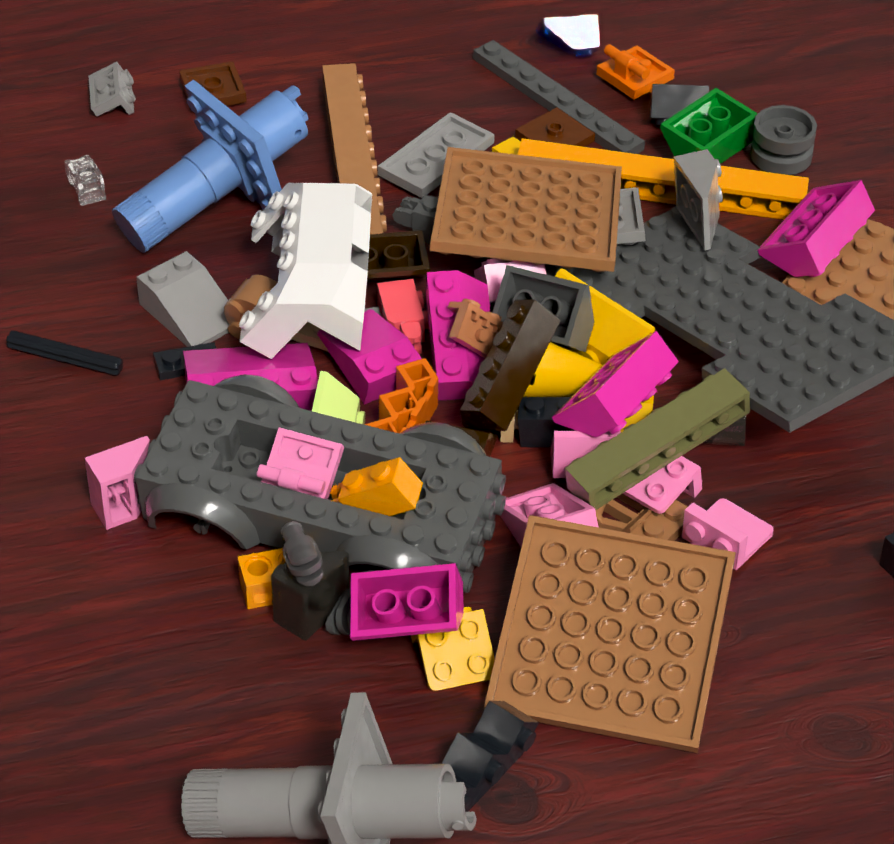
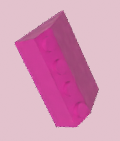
M308 343L286 344L272 359L250 347L183 351L186 384L189 380L214 386L224 379L243 374L261 376L284 388L297 402L299 408L312 411L318 379Z

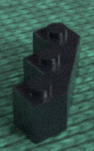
M489 700L474 732L457 733L442 764L451 765L455 773L456 782H464L467 789L464 797L465 812H469L535 741L536 733L534 731L539 722L505 701Z

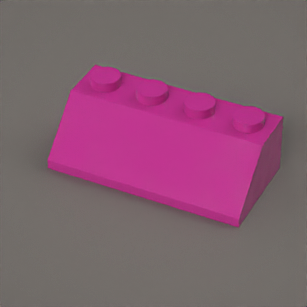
M862 180L813 188L760 246L761 248L757 250L759 255L794 277H816L821 275L826 270V266L840 254L839 251L846 243L853 239V235L867 223L866 220L875 211Z
M458 270L427 272L426 301L433 370L438 377V400L465 399L467 391L472 387L479 373L481 363L485 360L482 356L449 337L457 313L448 309L449 302H462L463 299H471L481 305L480 309L490 312L488 285Z
M655 331L614 354L551 418L557 424L593 437H598L608 431L613 435L627 424L625 418L633 416L643 407L640 402L648 400L658 391L655 388L656 386L663 384L671 378L672 374L670 371L679 361L658 332Z

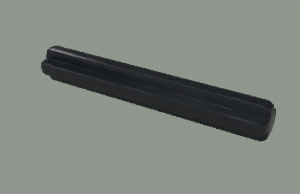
M15 330L10 331L9 336L6 338L7 347L10 349L115 376L119 375L123 369V360L120 357Z

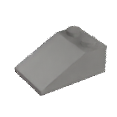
M708 149L674 156L676 208L703 249L710 250L720 215L719 203L723 201V195L718 185V177H721L722 174L720 162L718 159H714Z
M187 251L137 276L139 304L187 347L211 343L230 333L228 330L230 324L224 314V306L228 299L205 266Z

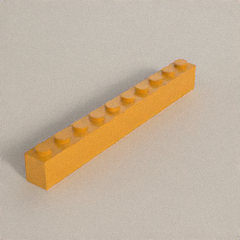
M521 139L517 155L622 166L620 189L638 187L640 200L676 204L674 159ZM721 166L722 174L721 177H718V185L723 195V201L719 203V211L783 220L805 198L809 178L727 166Z

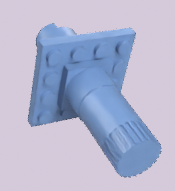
M195 80L186 84L185 89L189 97L187 104L195 113V125L202 133L204 139H202L201 144L184 155L180 161L112 209V215L117 225L129 242L137 250L145 253L209 205L218 202L237 187L244 192L251 202H258L264 210L271 196L276 191L280 192L282 190L272 161L308 136V128L305 123L309 119L308 115L295 100L301 95L298 87L291 85L283 92L275 90L238 116Z

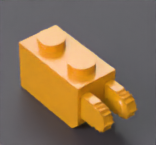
M398 457L346 473L343 482L338 483V485L335 484L331 488L330 494L333 499L331 501L393 516L416 508L423 482Z

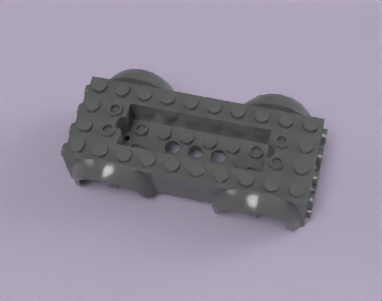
M246 374L224 379L214 386L189 380L183 392H178L171 414L164 417L160 434L156 440L153 439L151 441L144 463L137 466L134 474V483L137 484L139 493L138 503L141 505L143 519L147 520L148 526L156 529L155 516L158 513L178 512L198 518L194 525L196 532L201 533L202 530V534H206L210 525L213 524L231 535L240 548L247 550L260 543L283 548L285 540L282 537L281 529L286 523L295 521L302 525L305 535L314 539L321 553L322 560L335 563L338 575L344 576L346 567L354 564H369L390 570L456 563L463 581V593H469L474 578L473 569L475 566L480 567L485 552L484 543L486 540L491 541L495 530L496 515H502L506 504V496L502 495L506 482V475L502 474V460L486 456L485 451L477 441L463 430L446 423L427 422L414 425L400 433H395L301 409L293 397L275 382L261 376ZM278 428H283L340 443L344 446L333 482L334 486L343 482L346 473L398 457L407 464L423 482L415 509L388 516L331 501L333 500L331 494H329L330 498L327 500L261 482L262 478L257 477V471L260 464L267 465Z

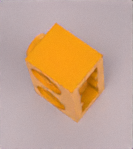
M283 548L238 556L239 580L247 609L315 597V586H305L297 582L296 577L290 573L283 557Z

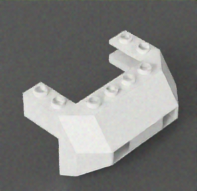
M287 183L280 192L276 191L271 196L268 205L263 211L259 210L256 212L251 221V226L253 227L251 240L257 243L265 233L273 236L271 252L280 256L277 264L279 276L278 283L269 292L265 291L261 295L255 308L252 311H246L239 323L241 343L272 359L309 322L360 351L368 275L372 206L371 192L357 184Z

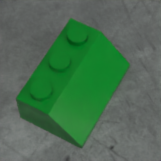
M714 88L661 123L660 129L674 156L708 149L713 158L718 159L721 164L752 143L754 122L758 113L718 88Z

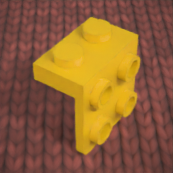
M464 607V614L458 631L411 635L412 643L418 642L427 684L431 691H441L490 680L495 658L483 609L472 611L471 607Z

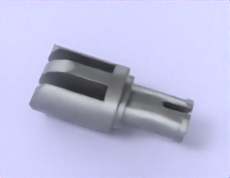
M295 521L288 522L281 529L282 537L285 540L282 551L290 573L296 577L297 582L305 586H314L320 582L323 576L321 553L314 539L304 534L300 523Z

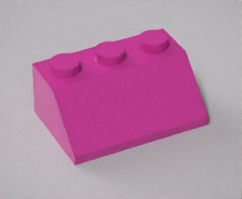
M456 563L351 573L350 638L352 641L458 631L464 614L463 581Z

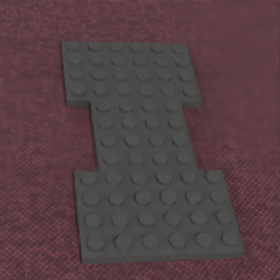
M676 206L644 222L646 241L637 242L633 245H616L614 272H596L584 268L568 269L558 265L546 270V275L555 277L558 270L563 268L640 318L646 316L715 358L714 362L702 367V379L709 375H714L725 368L750 392V409L789 433L894 376L893 319L845 293L823 305L818 304L749 265V263L761 258L757 251L761 247L718 223L711 249L704 250Z

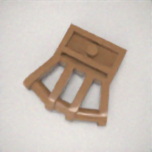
M622 493L616 498L640 511L638 514L615 500H611L595 510L599 528L675 541L682 534L684 512L688 506L675 500L664 513L657 514ZM606 512L619 521L604 518L602 514Z

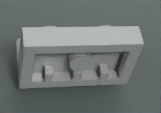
M116 61L88 76L91 110L96 116L105 112H111L119 105H122L129 115L134 113L133 102L136 100L132 91L134 80L127 69L123 70Z

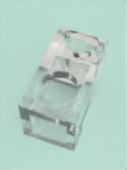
M84 155L76 160H65L68 180L76 190L81 206L107 200L103 174L89 155Z

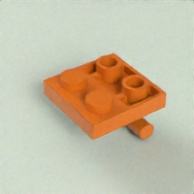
M608 44L604 49V54L611 59L597 65L596 74L633 100L650 92L652 84H665L673 80L675 73L673 68L638 45L626 51H620L613 45Z

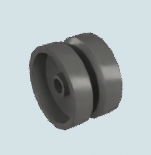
M787 105L771 106L761 110L755 117L750 152L753 163L761 170L771 173L794 175L805 171L811 165L817 130V123L814 117L805 110Z

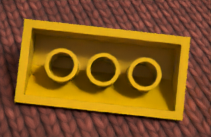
M563 268L558 270L555 275L558 278L586 284ZM589 286L594 326L586 353L570 348L566 349L604 365L617 352L655 332V327Z

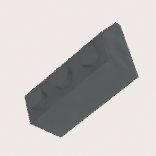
M506 265L492 313L501 316V321L504 323L507 311L515 300L535 299L561 320L550 342L586 353L594 326L589 286Z

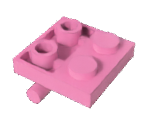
M278 428L267 465H259L257 477L262 478L261 482L328 500L344 446L340 443Z

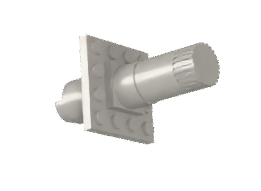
M366 692L351 693L348 707L342 711V731L340 738H337L334 742L335 759L333 765L298 766L297 768L193 769L187 774L181 796L183 824H185V830L188 831L187 834L191 835L192 838L297 837L299 839H328L329 844H390L391 839L450 838L454 831H472L477 818L475 812H465L464 797L467 789L464 782H456L455 773L450 764L392 763Z

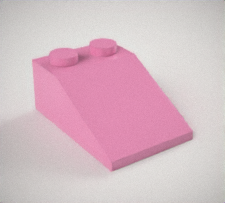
M554 483L506 498L505 508L501 515V518L520 547H522L529 515L598 527L595 508Z

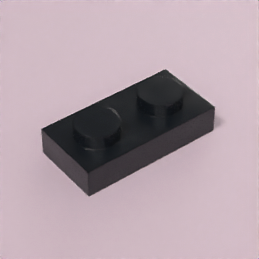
M215 342L153 352L159 379L165 380L185 376L183 351L217 349Z

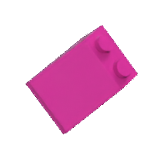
M372 309L364 312L360 351L322 329L318 330L317 333L364 405L379 399V395L396 391V366L422 359L408 337Z

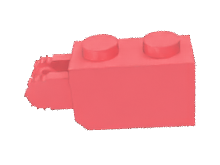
M414 279L377 283V306L381 316L407 336L419 355L422 354L421 342H425V329H429L428 311H422V308H424L422 291L416 290Z

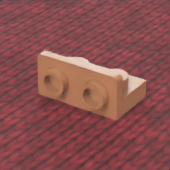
M463 299L462 302H449L448 309L457 313L449 337L486 359L493 345V339L503 325L502 317L492 312L483 311L480 309L481 305L471 299Z

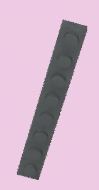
M492 40L473 50V59L547 110L551 111L556 107L593 131L595 133L594 142L606 150L632 154L644 151L645 141L496 41Z

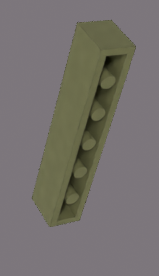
M725 368L714 375L707 376L697 386L689 391L680 393L676 399L663 407L656 408L649 416L636 424L629 425L623 432L609 441L600 443L596 449L582 458L573 460L565 468L567 488L574 496L593 506L595 510L599 509L750 413V392Z

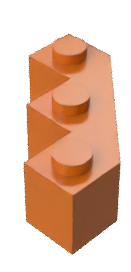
M426 358L396 366V391L379 395V420L364 425L400 433L414 425L430 421L438 407V377Z

